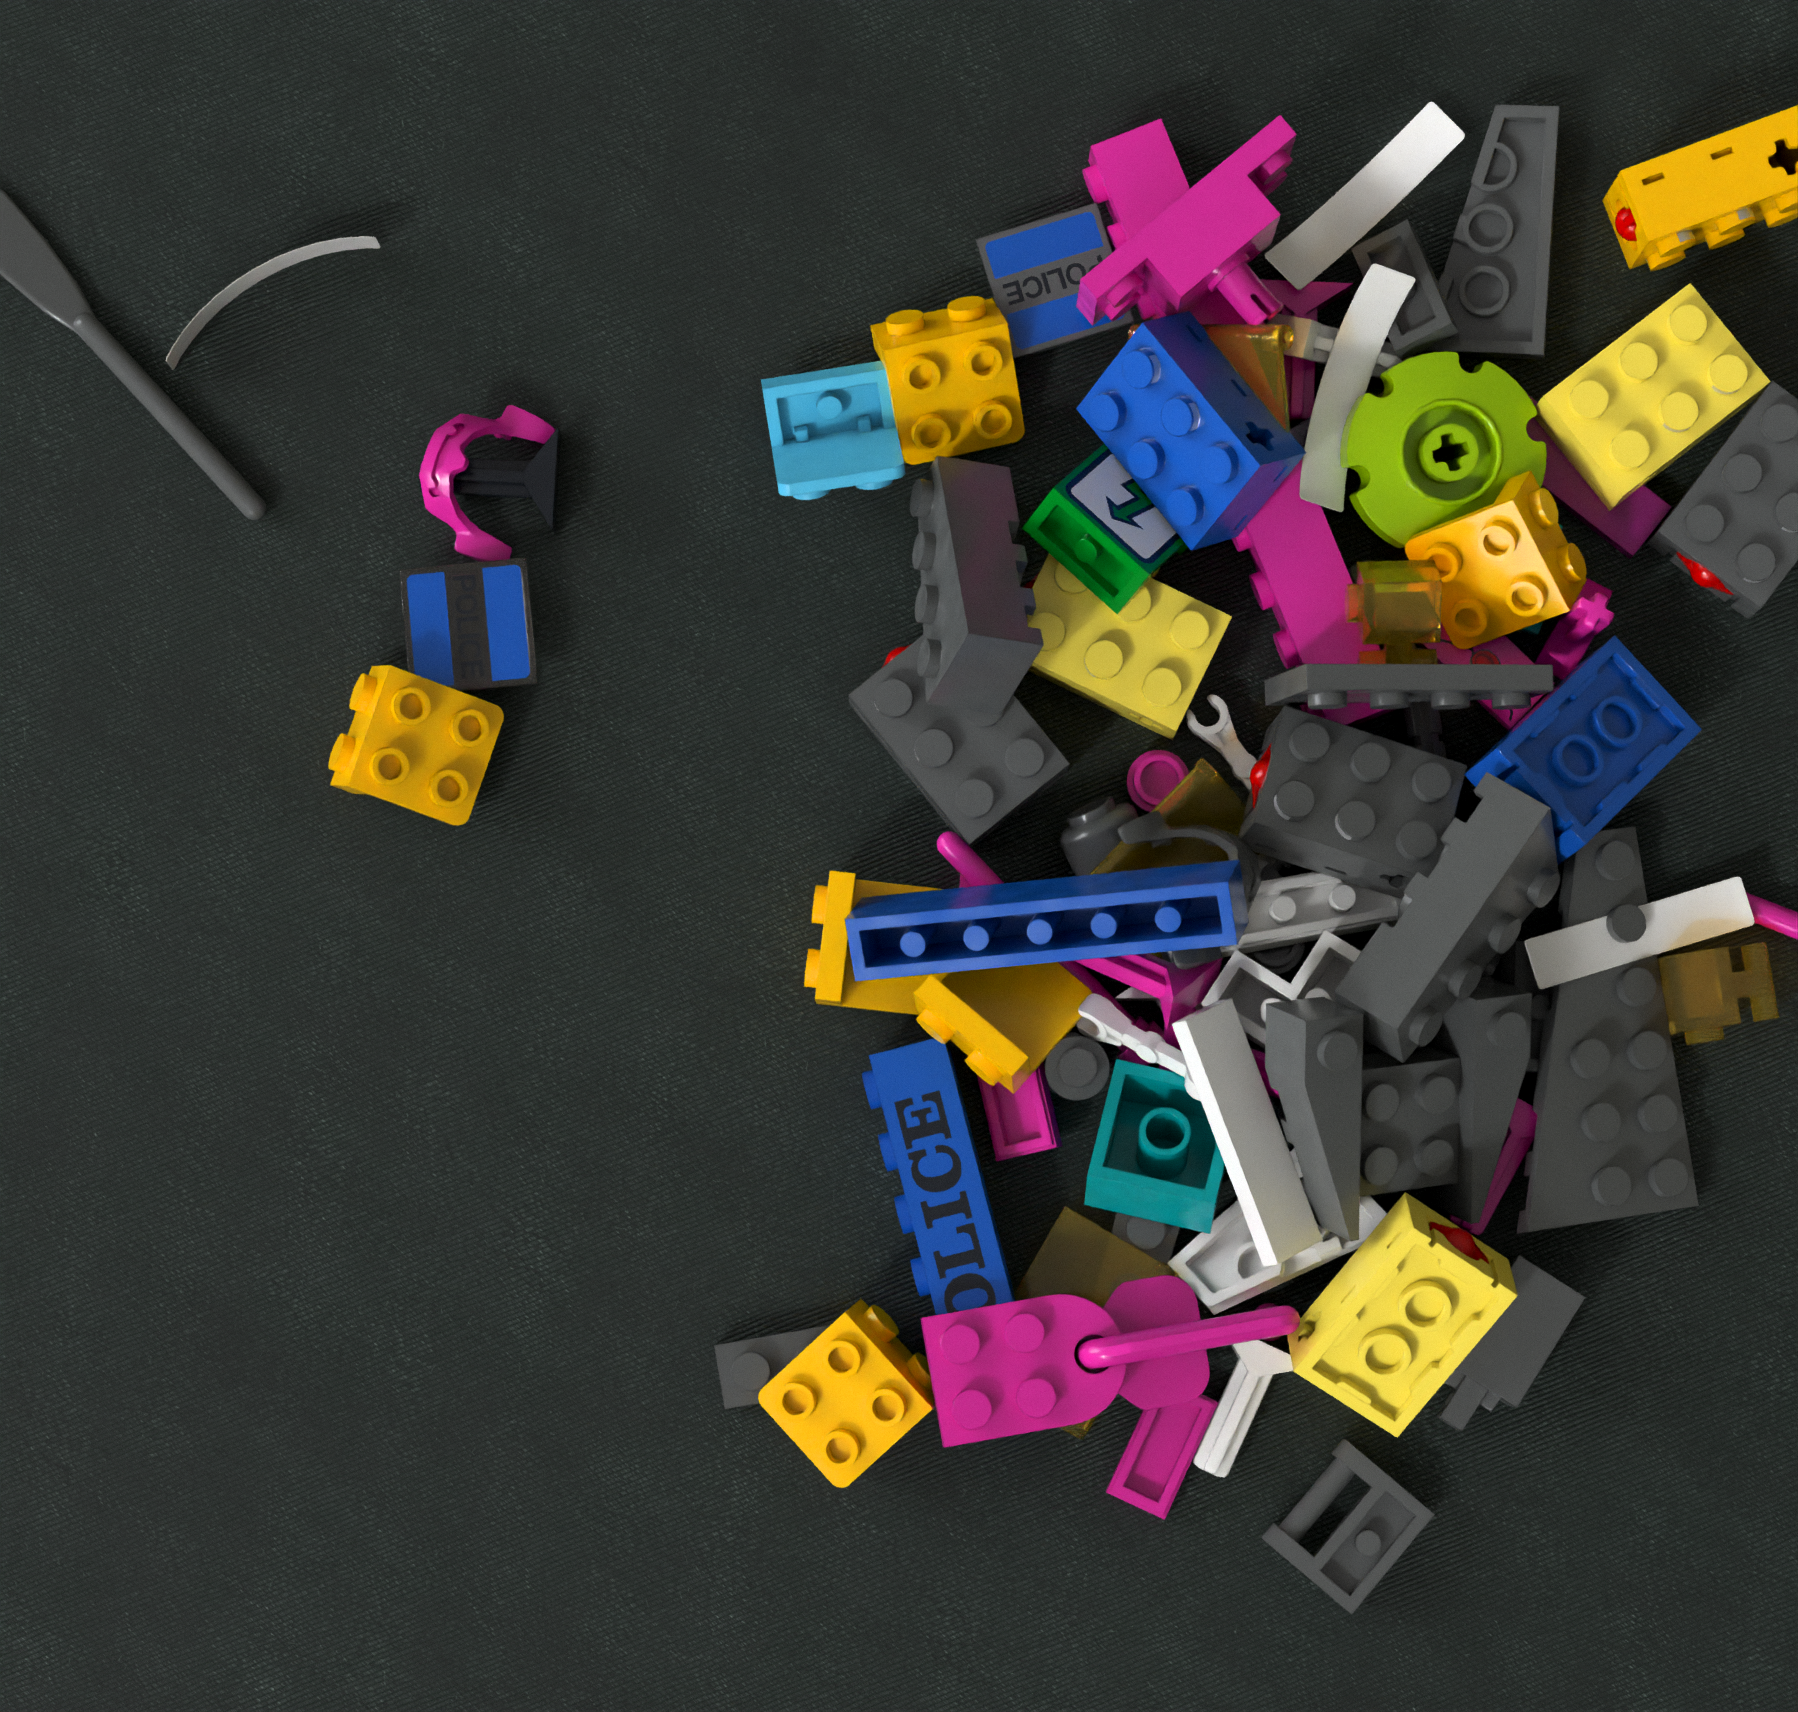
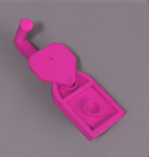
M1169 1275L1124 1282L1114 1290L1103 1308L1082 1297L1056 1294L920 1318L944 1448L1082 1423L1105 1410L1117 1394L1143 1410H1153L1189 1403L1203 1393L1209 1381L1210 1368L1206 1349L1261 1339L1264 1341H1274L1283 1335L1294 1333L1300 1324V1316L1295 1308L1285 1305L1277 1306L1273 1303L1259 1305L1254 1311L1201 1320L1197 1298L1192 1288L1182 1279Z

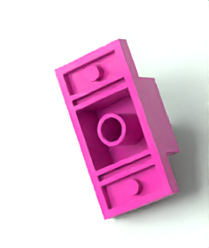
M1281 115L1276 117L1080 279L1076 307L1092 326L1105 315L1111 321H1115L1124 315L1141 298V295L1137 292L1141 287L1144 288L1167 316L1191 311L1218 289L1246 321L1252 332L1263 327L1265 319L1270 321L1281 311L1284 304L1275 298L1247 265L1271 245L1281 216L1266 196L1273 192L1287 178L1288 175L1284 170L1293 161L1290 154L1297 135Z

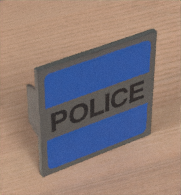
M1097 203L976 239L996 306L1008 323L1013 359L1134 323L1131 310L1129 309L1115 321H1111L1105 315L1092 326L1076 307L1080 279L1112 253Z

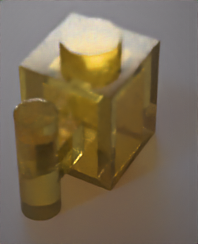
M1434 560L1357 562V584H1346L1345 587L1347 623L1357 624L1363 645L1383 644V650L1358 651L1357 664H1437L1436 649H1412V643H1441L1442 580Z
M1761 942L1741 946L1745 971L1735 973L1732 972L1728 947L1669 955L1657 959L1670 1036L1685 1034L1686 1046L1725 1040L1723 1028L1741 1023L1737 999L1750 997L1754 1022L1778 1019L1779 1013L1767 943Z

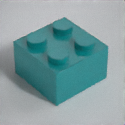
M1116 1059L1087 1174L1084 1205L1210 1234L1226 1166L1201 1101L1192 1098L1187 1093L1185 1078L1175 1072Z

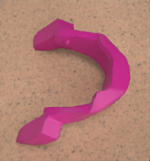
M509 405L500 418L488 419L469 414H459L434 432L426 449L419 473L424 504L431 514L454 529L457 535L454 548L460 554L491 565L506 566L512 553L510 546L479 529L459 507L453 493V479L456 474L465 471L469 465V460L464 454L465 448L473 439L487 434H494L496 438L511 440L513 436L545 444L556 429L543 419L514 405Z

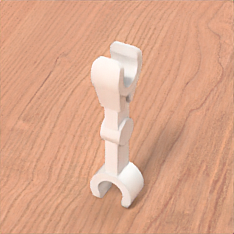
M1210 694L1207 696V700L1217 710L1219 721L1213 726L1205 727L1197 722L1195 715L1189 709L1186 714L1188 728L1195 736L1222 754L1231 766L1233 775L1238 780H1241L1250 792V771L1257 760L1246 751L1237 739L1225 702L1217 695Z
M1092 993L1085 998L1078 1008L1082 1018L1077 1023V1029L1082 1035L1094 1041L1122 1046L1123 1044L1136 1051L1137 1055L1144 1061L1149 1063L1157 1062L1183 1076L1187 1093L1192 1098L1201 1101L1182 1051L1167 1044L1159 1034L1152 1031L1145 1032L1132 1025V1021L1105 997Z

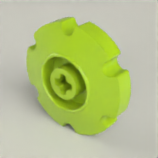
M1432 352L1409 358L1381 373L1380 378L1385 388L1381 398L1371 393L1359 396L1347 416L1341 438L1340 464L1342 468L1354 469L1359 474L1361 480L1360 487L1357 491L1351 493L1349 498L1353 507L1367 526L1383 540L1397 548L1405 547L1410 537L1414 534L1493 504L1508 479L1531 470L1539 487L1541 488L1546 470V444L1543 441H1533L1526 432L1527 422L1537 415V410L1519 383L1507 372L1489 361L1476 365L1473 372L1468 373L1461 368L1459 355L1456 352ZM1440 447H1451L1454 459L1448 462L1435 463L1432 451Z

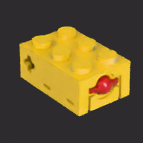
M1798 105L1621 170L1602 201L1629 269L1648 263L1650 271L1660 270L1686 258L1684 250L1689 247L1707 242L1709 249H1716L1745 236L1743 228L1765 220L1768 228H1772L1798 218Z

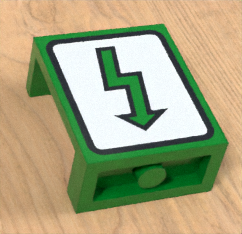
M1105 444L1053 487L1022 527L1025 532L1116 614L1131 602L1153 573L1177 552L1181 556L1189 548Z

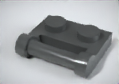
M1343 1438L1331 1452L1335 1457L1331 1464L1279 1526L1272 1523L1261 1538L1345 1610L1353 1614L1435 1514ZM1356 1474L1370 1487L1312 1556L1298 1543Z

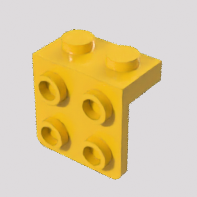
M979 296L961 297L951 301L945 309L927 313L919 310H902L889 315L886 318V322L870 325L874 349L886 370L895 426L898 431L903 459L906 463L911 465L934 461L937 455L952 457L1014 443L1023 437L1025 427L1008 323L999 308H997L993 298L985 300Z
M1531 470L1508 479L1493 504L1414 534L1405 545V553L1450 640L1459 649L1472 648L1570 611L1587 581L1586 565L1580 550L1575 544H1568L1558 524L1556 503L1546 488L1539 487Z
M391 665L372 666L369 675L361 674L354 686L349 707L356 712L348 735L341 733L331 751L328 768L335 772L330 785L353 794L371 795L450 825L459 826L465 824L471 815L504 720L502 709L493 703Z
M830 871L828 886H815L812 923L823 924L820 950L808 948L804 987L816 988V1004L919 1015L916 1011L913 993L930 974L855 981L845 918L862 897L942 889L858 880L855 873ZM948 973L931 975L941 982Z
M1058 962L949 972L941 982L930 974L913 994L916 1011L919 1014L916 1020L928 1034L944 1045L950 1040L968 1055L965 1062L980 1078L992 1086L999 1081L1010 1092L1015 1094L1056 1045L1080 1021L1082 1016L1079 1014L1078 1008L1092 992Z
M862 1299L858 1300L768 1382L758 1395L759 1403L824 1476L834 1486L839 1488L849 1486L936 1406L928 1359L920 1353L912 1355L896 1337L899 1334V1330L892 1318L877 1305L869 1307Z

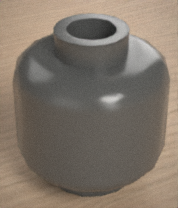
M1106 796L1086 803L1066 816L1069 825L1062 831L1060 843L1075 876L1141 870L1152 861L1154 850L1150 842L1128 845L1123 842L1118 834L1117 829L1121 825L1139 818L1136 809L1128 803H1115L1112 796Z

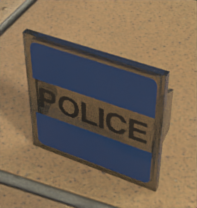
M526 558L399 570L408 672L458 691L538 684Z

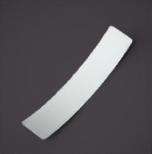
M1429 102L1362 170L1306 221L1265 254V258L1297 290H1301L1341 257L1404 199L1464 139L1465 133L1434 102Z
M348 237L314 243L275 257L252 269L232 282L197 313L172 346L166 362L174 370L191 341L206 323L239 294L262 279L291 265L324 254L354 249H379L381 247L376 237Z
M1376 263L1372 264L1345 314L1329 354L1309 422L1304 447L1307 453L1303 456L1299 491L1300 498L1305 501L1338 512L1344 510L1348 468H1342L1340 464V445L1343 428L1356 399L1366 393L1373 369L1388 332L1407 294L1415 283V278Z
M1733 877L1638 906L1645 916L1646 930L1643 936L1634 942L1620 943L1614 940L1606 927L1607 916L1525 940V947L1538 988L1545 989L1752 926L1755 920L1742 879L1740 877Z

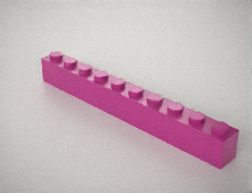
M1162 119L1155 120L1090 146L1088 160L1090 167L1082 170L1094 203L1105 202L1114 224L1106 227L1113 251L1190 189ZM1143 287L1137 291L1141 298L1135 305L1143 320L1150 317L1154 320L1167 316ZM1217 289L1190 312L1290 432L1245 320ZM1301 459L1239 536L1232 538L1238 552L1248 549L1257 571L1249 575L1256 600L1262 610L1272 607L1281 631L1273 633V639L1279 656L1286 669L1294 666L1299 667L1304 664H1386L1322 507L1300 498ZM1370 703L1347 704V707L1338 709H1310L1308 705H1300L1303 712L1352 728L1397 710L1371 709Z

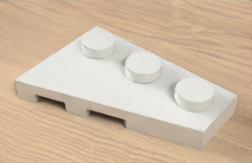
M1294 1148L1290 1151L1299 1178H1301L1303 1175ZM1370 1195L1361 1196L1359 1240L1349 1241L1318 1225L1322 1241L1280 1264L1263 1266L1237 1199L1213 1221L1210 1234L1201 1232L1167 1264L1180 1279L1192 1288L1198 1299L1215 1315L1358 1249L1387 1213Z

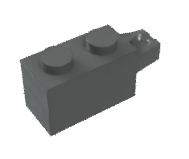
M1520 1255L1511 1256L1509 1259L1518 1296L1445 1381L1446 1384L1453 1388L1436 1417L1457 1431L1461 1432L1479 1405L1492 1412L1499 1400L1508 1406L1518 1407L1585 1299L1583 1295Z

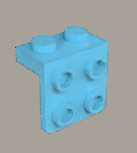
M881 361L761 379L780 495L793 496L799 500H812L823 497L831 489L856 486L863 490H875L890 485L894 479L901 478L906 474L898 431L894 421L886 370Z

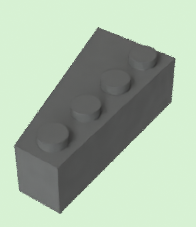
M937 455L925 478H918L915 481L910 498V513L912 516L918 517L919 533L914 542L912 563L914 569H918L921 572V586L915 602L916 622L923 623L924 637L918 652L917 672L920 677H925L927 704L1000 715L1044 645L1041 629L1028 627L1027 615L1033 616L1036 603L1033 589L1020 587L1023 572L1028 561L1025 545L1012 543L1016 537L1020 520L1010 468Z
M1486 772L1474 789L1475 795L1482 800L1468 821L1464 823L1455 817L1440 838L1446 846L1429 877L1417 872L1403 891L1404 896L1398 909L1399 920L1395 926L1388 922L1381 923L1334 991L1337 1003L1363 1013V1039L1402 1063L1407 1060L1418 1045L1423 1047L1433 1040L1440 1029L1446 1012L1458 998L1464 1000L1471 995L1480 981L1482 970L1497 952L1502 954L1510 949L1520 933L1521 924L1536 906L1542 908L1549 903L1560 883L1551 808Z

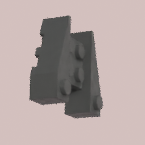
M1492 977L1480 978L1477 987L1471 995L1464 1000L1458 998L1443 1016L1440 1029L1433 1038V1046L1416 1048L1404 1063L1386 1052L1363 1055V1013L1325 997L1266 1003L1265 1069L1271 1088L1278 1091L1285 1117L1280 1120L1286 1140L1294 1145L1303 1175L1300 1180L1317 1225L1349 1241L1359 1240L1361 1196L1430 1187L1431 1205L1470 1224L1479 1223L1530 1059L1532 993Z

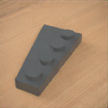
M1495 105L1473 173L1472 185L1463 213L1460 214L1453 235V244L1443 274H1441L1438 282L1459 332L1419 352L1418 355L1448 351L1458 353L1459 357L1545 360L1560 121L1559 106Z
M1304 664L1264 680L1265 706L1308 705L1310 709H1338L1347 707V704L1370 703L1371 709H1400L1409 707V702L1431 701L1432 709L1445 710L1470 707V700H1492L1493 709H1524L1531 707V698L1554 690L1553 665Z

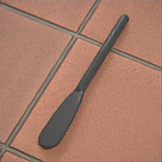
M0 189V274L43 312L76 332L245 517L250 520L262 518L267 511V505L263 498L95 317L79 284L51 245L7 193Z

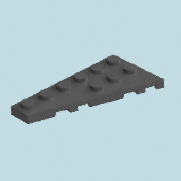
M1627 827L1599 831L1585 846L1564 860L1558 912L1563 917L1561 929L1607 916L1606 927L1614 940L1620 943H1630L1640 939L1646 930V919L1638 906L1648 904L1636 828ZM1657 954L1554 985L1551 1010L1545 1011L1532 1110L1537 1114L1533 1151L1527 1152L1524 1176L1529 1177L1526 1208L1523 1211H1519L1516 1234L1699 1206Z

